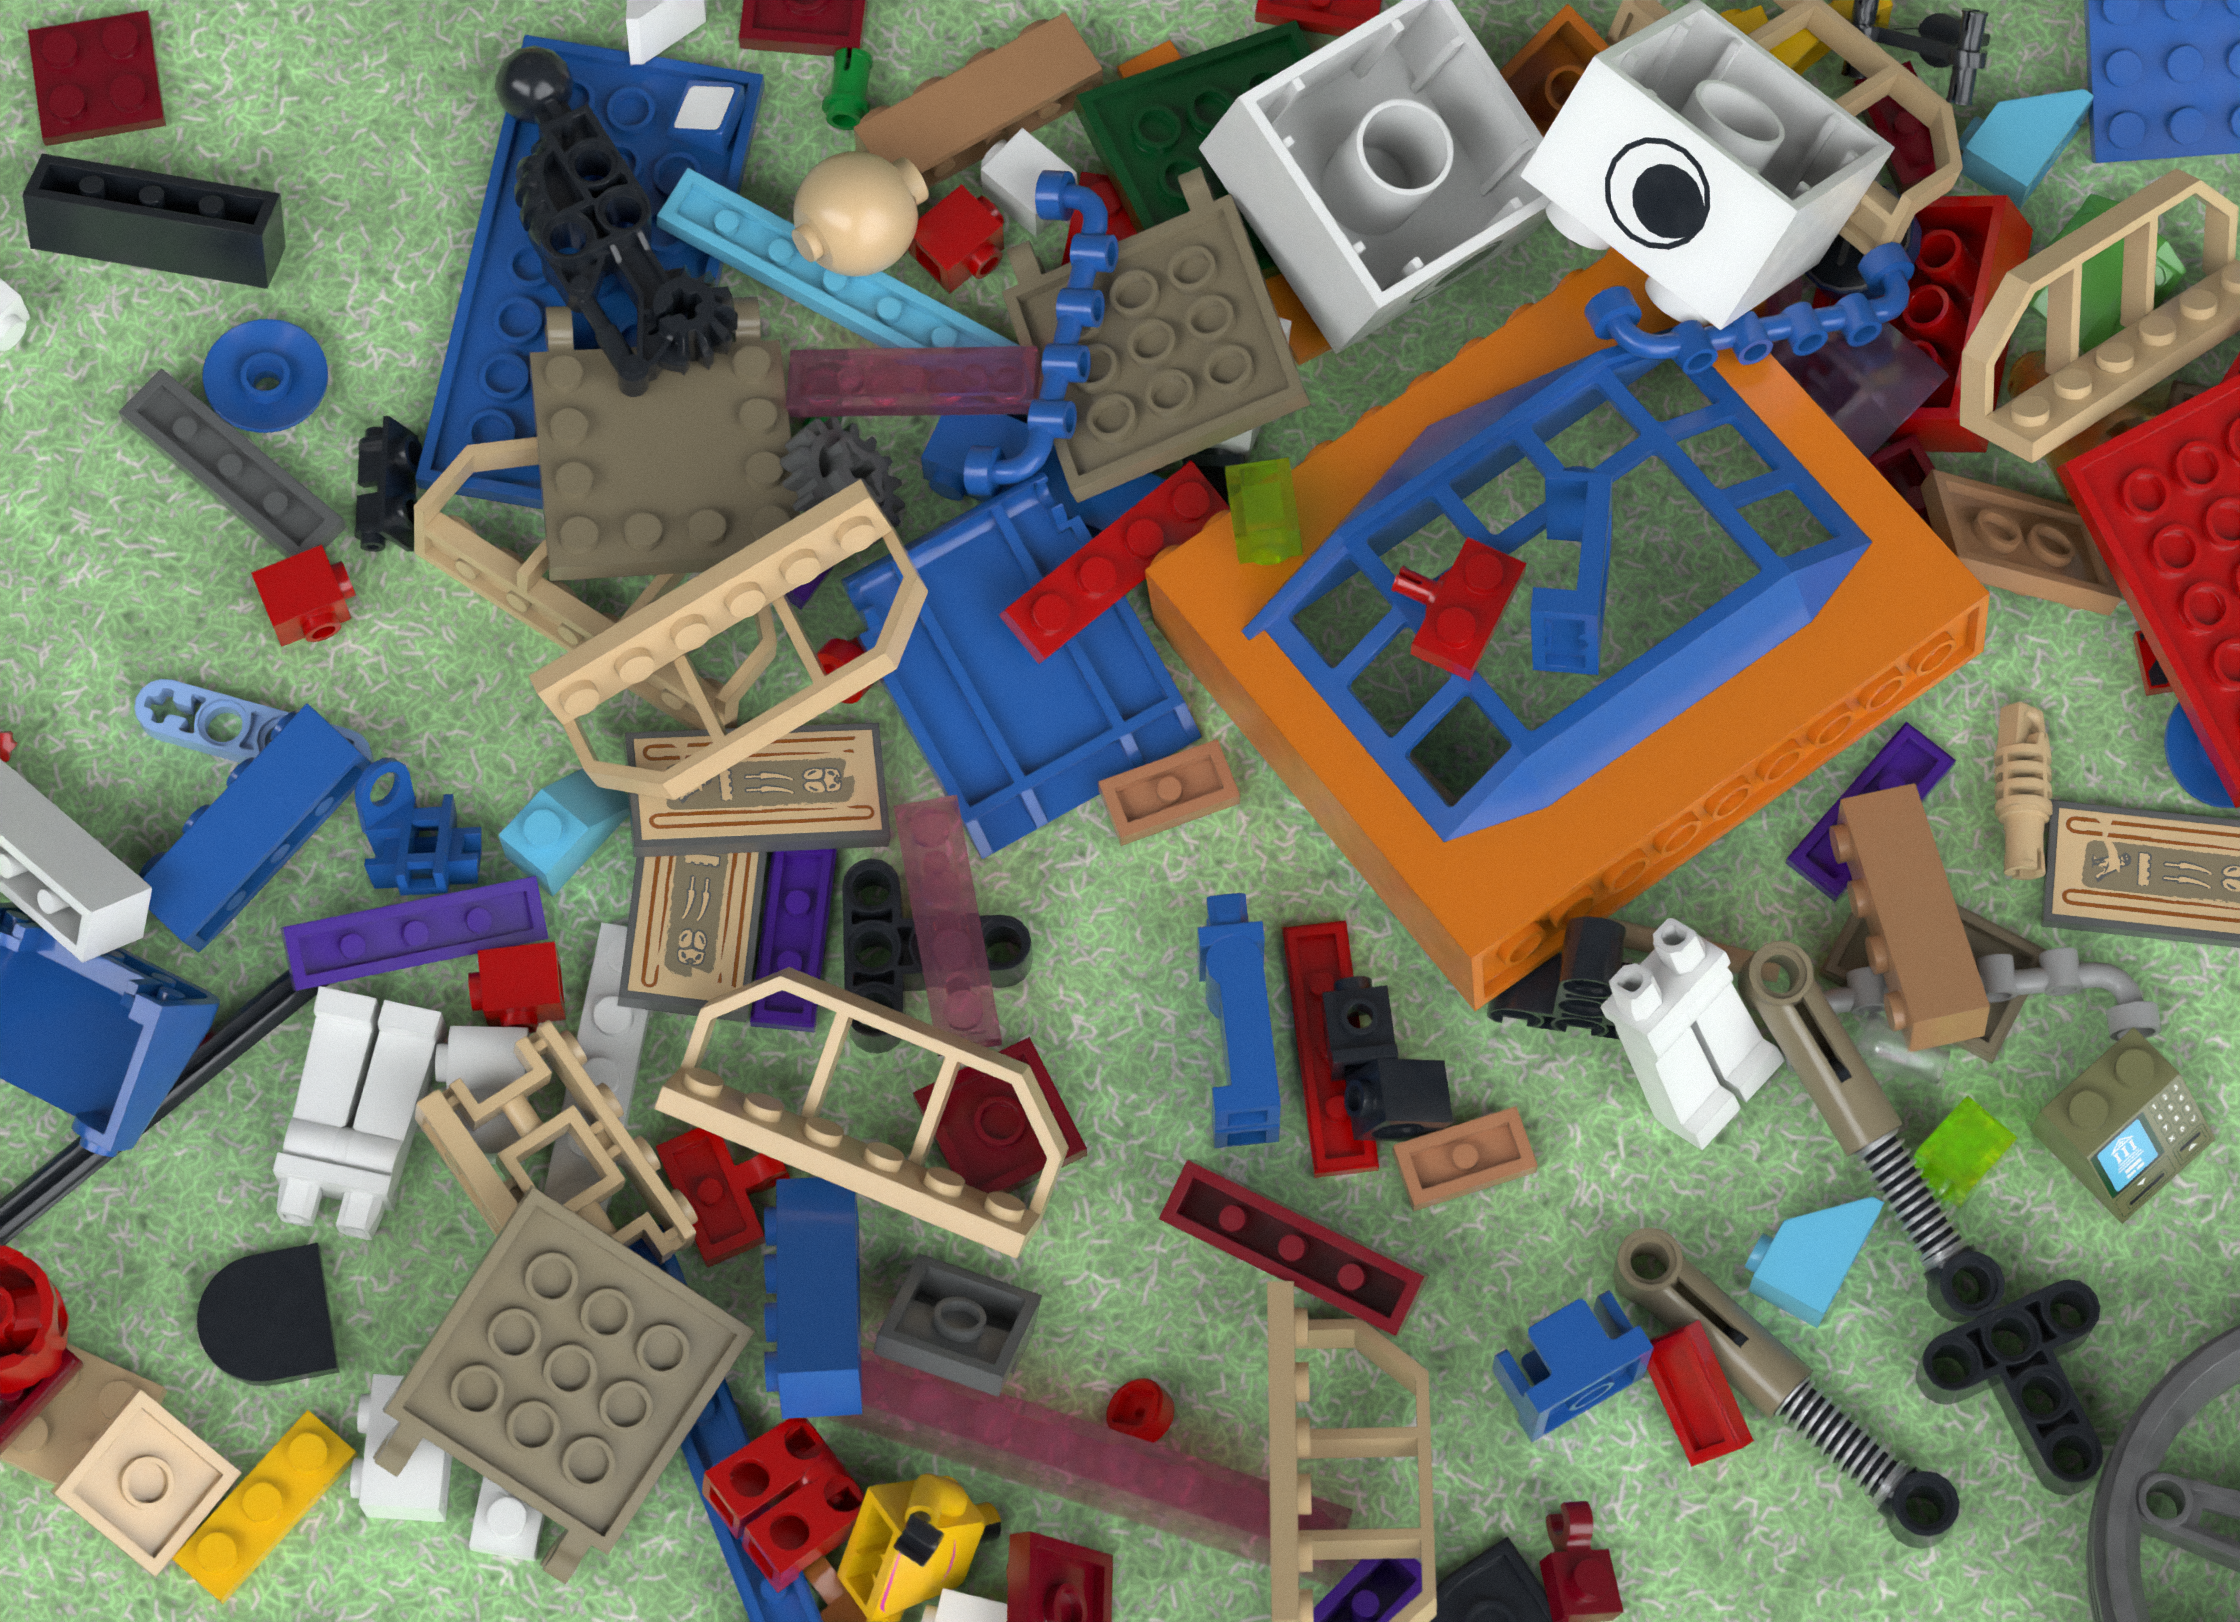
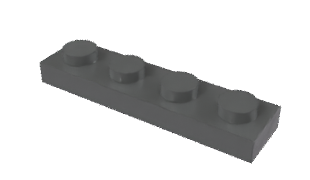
M162 368L118 411L122 422L286 558L321 544L325 550L346 528L344 520L340 515Z

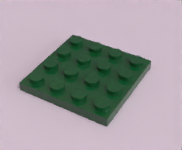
M1296 20L1076 94L1073 108L1137 234L1190 211L1178 176L1198 167H1201L1207 184L1210 183L1216 200L1229 195L1200 151L1199 146L1240 95L1313 53ZM1238 208L1264 279L1282 274Z

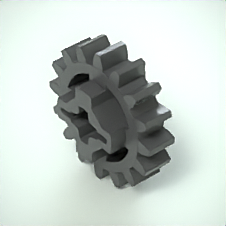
M832 416L824 423L817 418L786 442L785 447L789 454L780 459V465L792 473V475L782 483L784 488L797 493L798 500L792 505L795 511L806 512L861 479L894 528L899 526L901 521L896 513L905 508V502L893 492L902 486V482L894 476H889L887 470H889L888 467L893 461L890 456L882 457L878 451H875L877 440L873 436L865 442L859 438L857 424L852 422L842 429L837 417ZM881 537L880 539L876 540L866 549L871 548L873 545L878 543L883 538Z

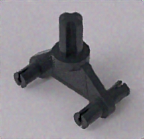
M1854 0L1852 19H1846L1873 42L1918 52L1923 61L1934 68L1952 67L1946 101L1957 105H1972L1977 69L1985 68L1988 52L1981 49V47L1988 46L1990 41V34L1984 33L1988 12L1973 8H1962V17L1950 12L1934 13L1926 17L1919 27L1875 22L1879 0ZM1844 59L1841 75L1859 79L1867 78Z

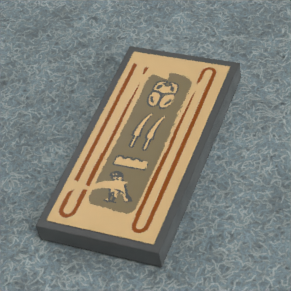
M879 723L799 726L676 800L628 792L633 858L889 847L891 838ZM728 728L726 731L730 733L737 728ZM707 729L626 732L624 736L626 766L664 772L710 745L713 741Z
M2051 800L2053 814L2050 815L2047 827L2046 874L2044 875L2041 927L2240 948V820Z
M767 852L636 857L617 1006L698 1016L700 1009L709 1000L752 982ZM749 1004L717 1017V1019L746 1022Z

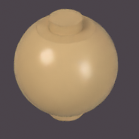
M847 151L832 155L814 166L804 177L798 188L793 207L795 229L792 230V238L794 244L808 262L816 261L820 266L836 274L859 277L881 272L897 262L912 243L918 225L917 206L928 199L926 183L915 165L905 157H900L890 163L879 155L864 151Z

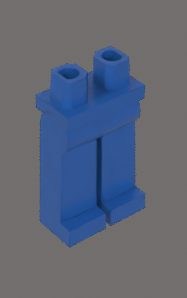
M1245 893L1207 897L1208 919H1206V926L1198 927L1197 964L1199 982L1206 981V1002L1208 1008L1220 1022L1227 1086L1212 1087L1214 1148L1279 1142L1281 1103L1264 972L1265 937L1263 921L1249 922Z

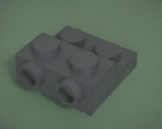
M918 1253L877 1334L873 1354L999 1397L1009 1374L1015 1373L1033 1335L1042 1295Z

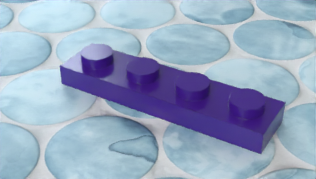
M536 876L280 927L293 991L477 954V950L510 947L549 939Z

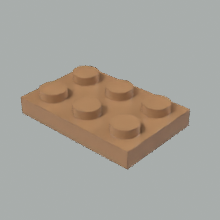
M1934 469L1930 471L1921 484L1920 489L1933 531L1980 583L2006 589L2017 595H2029L2064 604L2072 609H2084L2107 616L2112 614L2122 600L2120 589L2075 506Z

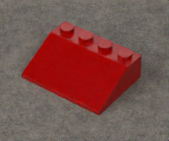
M2008 195L1941 196L1915 214L1920 224L1922 235L1920 253L1914 263V274L1907 282L1910 289L1908 306L1897 318L1881 323L1882 330L1873 341L1862 346H1850L1841 330L1827 332L1828 339L1820 348V352L1818 349L1809 355L1800 357L1795 381L1808 395L1810 393V397L1843 433L1891 444L1915 434L1924 450L1928 452L1986 453L1989 440L1960 426L1962 351L2006 273L2028 259L2034 230ZM1816 287L1812 308L1828 307L1829 304L1834 306L1838 302V300L1826 297ZM2011 336L1994 366L1993 411L1996 409Z

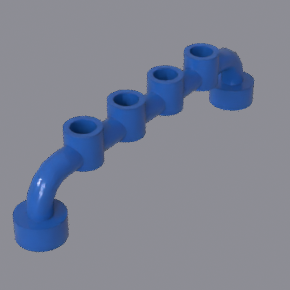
M1043 170L1038 177L1035 190V206L1040 219L1068 221L1075 209L1082 213L1083 225L1081 233H1076L1071 242L1070 262L1072 268L1067 288H1062L1057 297L1056 317L1058 323L1053 343H1048L1043 352L1042 373L1044 378L1039 398L1033 399L1029 407L1028 441L1024 450L1012 459L1005 458L1001 447L971 446L964 463V485L967 493L971 496L993 497L1002 492L1004 485L1019 483L1032 477L1045 464L1052 450L1054 438L1070 439L1076 429V406L1073 401H1064L1068 382L1085 383L1088 379L1091 368L1090 351L1086 345H1078L1082 327L1098 328L1103 321L1105 311L1104 296L1101 290H1093L1092 287L1096 272L1112 273L1115 270L1119 249L1116 237L1114 235H1106L1108 211L1102 198L1090 188L1076 185L1075 178L1070 171Z
M1895 242L1882 244L1869 251L1862 258L1858 265V271L1870 292L1876 295H1884L1883 297L1867 300L1864 294L1853 293L1840 299L1834 306L1813 309L1808 302H1798L1784 309L1779 315L1758 318L1755 312L1748 311L1722 330H1719L1714 325L1703 327L1698 320H1688L1675 326L1669 333L1650 334L1636 327L1641 319L1642 312L1631 291L1623 286L1611 287L1596 294L1587 303L1584 314L1598 338L1603 340L1614 339L1620 347L1632 355L1649 360L1676 358L1686 374H1697L1714 364L1718 357V350L1731 348L1740 364L1751 365L1769 355L1773 348L1772 341L1786 339L1794 354L1805 356L1817 351L1826 343L1828 339L1827 332L1841 330L1850 346L1858 347L1873 341L1882 330L1881 323L1897 318L1908 306L1910 289L1907 282L1913 276L1915 268L1901 244Z

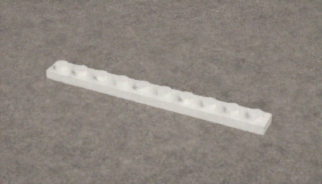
M601 923L577 1041L587 1058V1063L583 1064L582 1067L595 1086L604 1082L614 1093L624 1112V1115L618 1119L626 1129L651 1010L617 1006L627 927ZM566 1088L561 1112L575 1105L588 1126H591V1122ZM569 1132L555 1140L544 1190L545 1194L563 1205L601 1180ZM618 1161L614 1162L615 1165L618 1167V1166H619ZM612 1196L599 1204L607 1216ZM483 1476L469 1548L471 1551L536 1562L545 1515Z

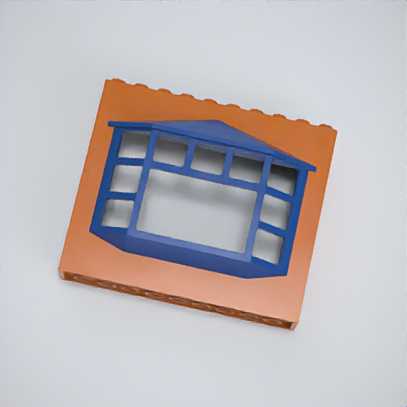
M1610 247L1603 258L1587 269L1579 268L1567 274L1559 282L1556 290L1537 303L1530 302L1517 308L1509 316L1505 325L1486 338L1476 337L1470 340L1459 350L1455 359L1436 372L1427 371L1416 377L1409 384L1405 393L1386 406L1378 405L1366 411L1358 419L1354 428L1335 441L1326 440L1316 445L1307 454L1304 462L1283 476L1274 475L1265 480L1255 490L1250 499L1232 511L1226 509L1215 514L1206 522L1200 533L1181 546L1178 544L1171 545L1162 550L1154 558L1150 567L1145 569L1156 628L1474 1011H1477L1560 952L1567 922L1570 919L1586 916L1608 918L1984 651L1990 592L1771 353L1757 363L1743 365L1739 363L1731 348L1718 350V357L1712 366L1697 374H1686L1713 405L1664 422L1656 421L1626 387L1667 359L1649 360L1632 355L1620 347L1614 339L1603 340L1598 338L1584 314L1585 307L1601 291L1611 287L1623 286L1631 291L1642 312L1641 319L1636 325L1642 331L1650 334L1669 333L1682 322L1670 317L1652 302L1645 290V282L1649 275L1613 247ZM1670 358L1681 368L1676 358ZM1607 400L1635 430L1639 437L1593 469L1598 473L1612 474L1613 483L1649 457H1659L1761 571L1533 731L1525 728L1476 670L1470 681L1448 672L1451 678L1393 737L1351 689V684L1358 675L1404 628H1410L1417 634L1425 619L1426 605L1391 591L1396 577L1379 557L1443 513L1465 539L1469 537L1507 555L1511 554L1546 529V501L1499 534L1494 535L1486 529L1462 500L1524 457H1527L1544 478L1546 469H1565L1564 465L1549 450L1545 443ZM1730 424L1773 471L1733 486L1719 489L1713 485L1676 442L1721 425ZM1789 490L1797 496L1834 538L1788 556L1780 557L1775 554L1736 509ZM1448 568L1432 580L1438 581L1439 578L1450 568ZM1361 570L1392 608L1353 650L1333 668L1294 622L1293 616ZM1470 697L1508 741L1511 748L1451 807L1410 759V753L1462 698Z

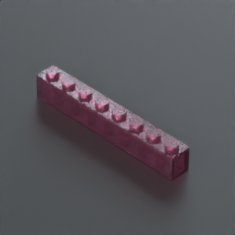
M861 1347L863 1414L828 1416L830 1421L1271 1567L1269 1481L1000 1393L998 1397L875 1355L873 1350ZM1311 1496L1312 1515H1298V1530L1350 1529L1353 1509ZM1312 1560L1313 1572H1299V1577L1330 1587L1339 1560Z

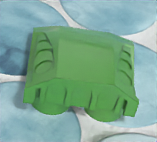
M2091 193L2077 213L2045 248L2120 202ZM2158 233L2153 310L2160 307L2173 290L2183 281L2187 271L2168 241ZM2124 238L2082 263L2079 348L2084 354L2126 328L2120 325ZM2048 285L2035 292L2027 306L2046 323Z

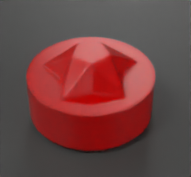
M1147 1378L1135 1379L1124 1384L1113 1395L1107 1407L1106 1422L1111 1432L1126 1445L1133 1448L1146 1447L1158 1441L1168 1431L1174 1418V1402L1171 1396L1155 1381Z

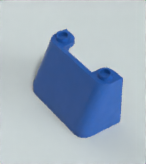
M13 902L0 903V1078L75 1116L71 1129L81 1136L79 1144L86 1150L102 1156L115 1157L118 1151L133 1149L211 1028L220 999L211 992L121 947L82 963Z

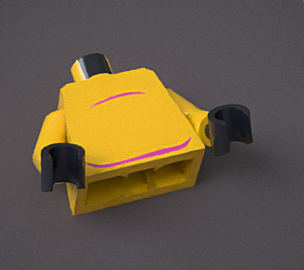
M924 1473L916 1480L868 1487L839 1566L837 1577L867 1617L866 1622H901L904 1611L909 1607L941 1595L943 1588L953 1590L964 1582L977 1546L999 1538L1001 1534L999 1513L989 1502L974 1505L956 1479L947 1475L938 1476L932 1473Z

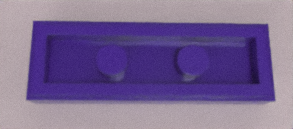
M1906 721L1792 851L1785 863L1832 901L1836 902L1847 890L1848 881H1852L1847 862L1837 863L1830 842L1829 828L1830 826L1837 825L1840 799L1915 783L1921 802H1923L1954 767L1956 760Z
M838 849L772 852L755 981L787 967L822 980ZM781 990L752 1002L750 1025L751 1027L815 1033L818 1004Z

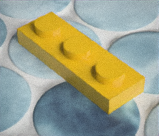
M307 1410L172 1557V1560L223 1605L352 1464L354 1458H357L359 1455L313 1413Z

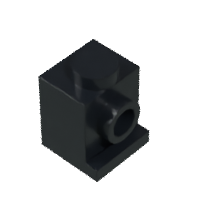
M1353 976L1336 981L1333 984L1334 991L1323 992L1321 1013L1331 1082L1345 1080L1347 1076L1376 1058L1398 1059L1387 985L1373 987L1370 977ZM1369 1015L1372 1021L1365 1028H1356L1348 1022L1347 1017Z

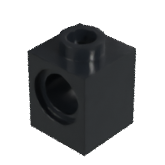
M1376 1058L1345 1078L1344 1104L1347 1114L1351 1117L1354 1140L1405 1142L1442 1130L1453 1123L1444 1060Z

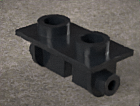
M389 415L383 416V427L367 428L365 430V437L361 438L358 442L357 484L363 488L377 486V492L357 495L354 536L360 540V548L365 551H383L386 546V540H390L405 551L414 552V505L418 501L416 498L415 478L422 453V445L418 440V435Z

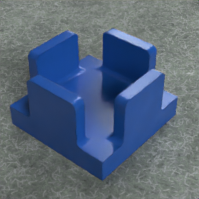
M1610 1290L1597 1296L1593 1309L1594 1314L1585 1300L1577 1299L1528 1329L1527 1337L1535 1349L1522 1357L1521 1365L1533 1382V1387L1530 1386L1507 1349L1495 1355L1492 1366L1493 1373L1519 1414L1518 1422L1531 1443L1644 1378L1654 1347L1640 1325L1633 1328Z

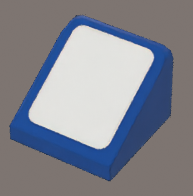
M688 81L667 130V137L724 156L746 105L744 86L732 82Z

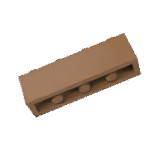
M1065 12L1049 21L1047 19L1037 20L1025 27L1015 40L998 49L992 47L983 49L973 55L965 67L945 78L941 76L932 77L920 84L912 96L891 107L889 105H882L868 112L861 119L860 123L853 127L856 151L879 155L890 163L900 157L907 158L918 169L926 183L927 189L981 161L993 145L1003 139L1008 142L1021 128H1024L1028 133H1032L1074 110L1073 105L1076 94L1103 86V68Z
M1913 783L1840 799L1837 825L1830 826L1829 828L1831 847L1838 864L1847 862L1852 881L1847 883L1851 910L1856 919L1865 918L1870 932V936L1865 939L1867 958L1873 974L1883 973L1889 991L1884 993V1008L1891 1030L1893 1032L1902 1031L1909 1053L1984 1036L1990 1005L1916 784Z

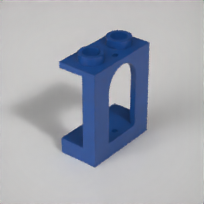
M1571 466L1563 470L1546 469L1547 539L1582 543L1577 590L1533 587L1530 610L1533 670L1598 675L1613 538L1612 474L1598 473L1594 469L1584 466Z

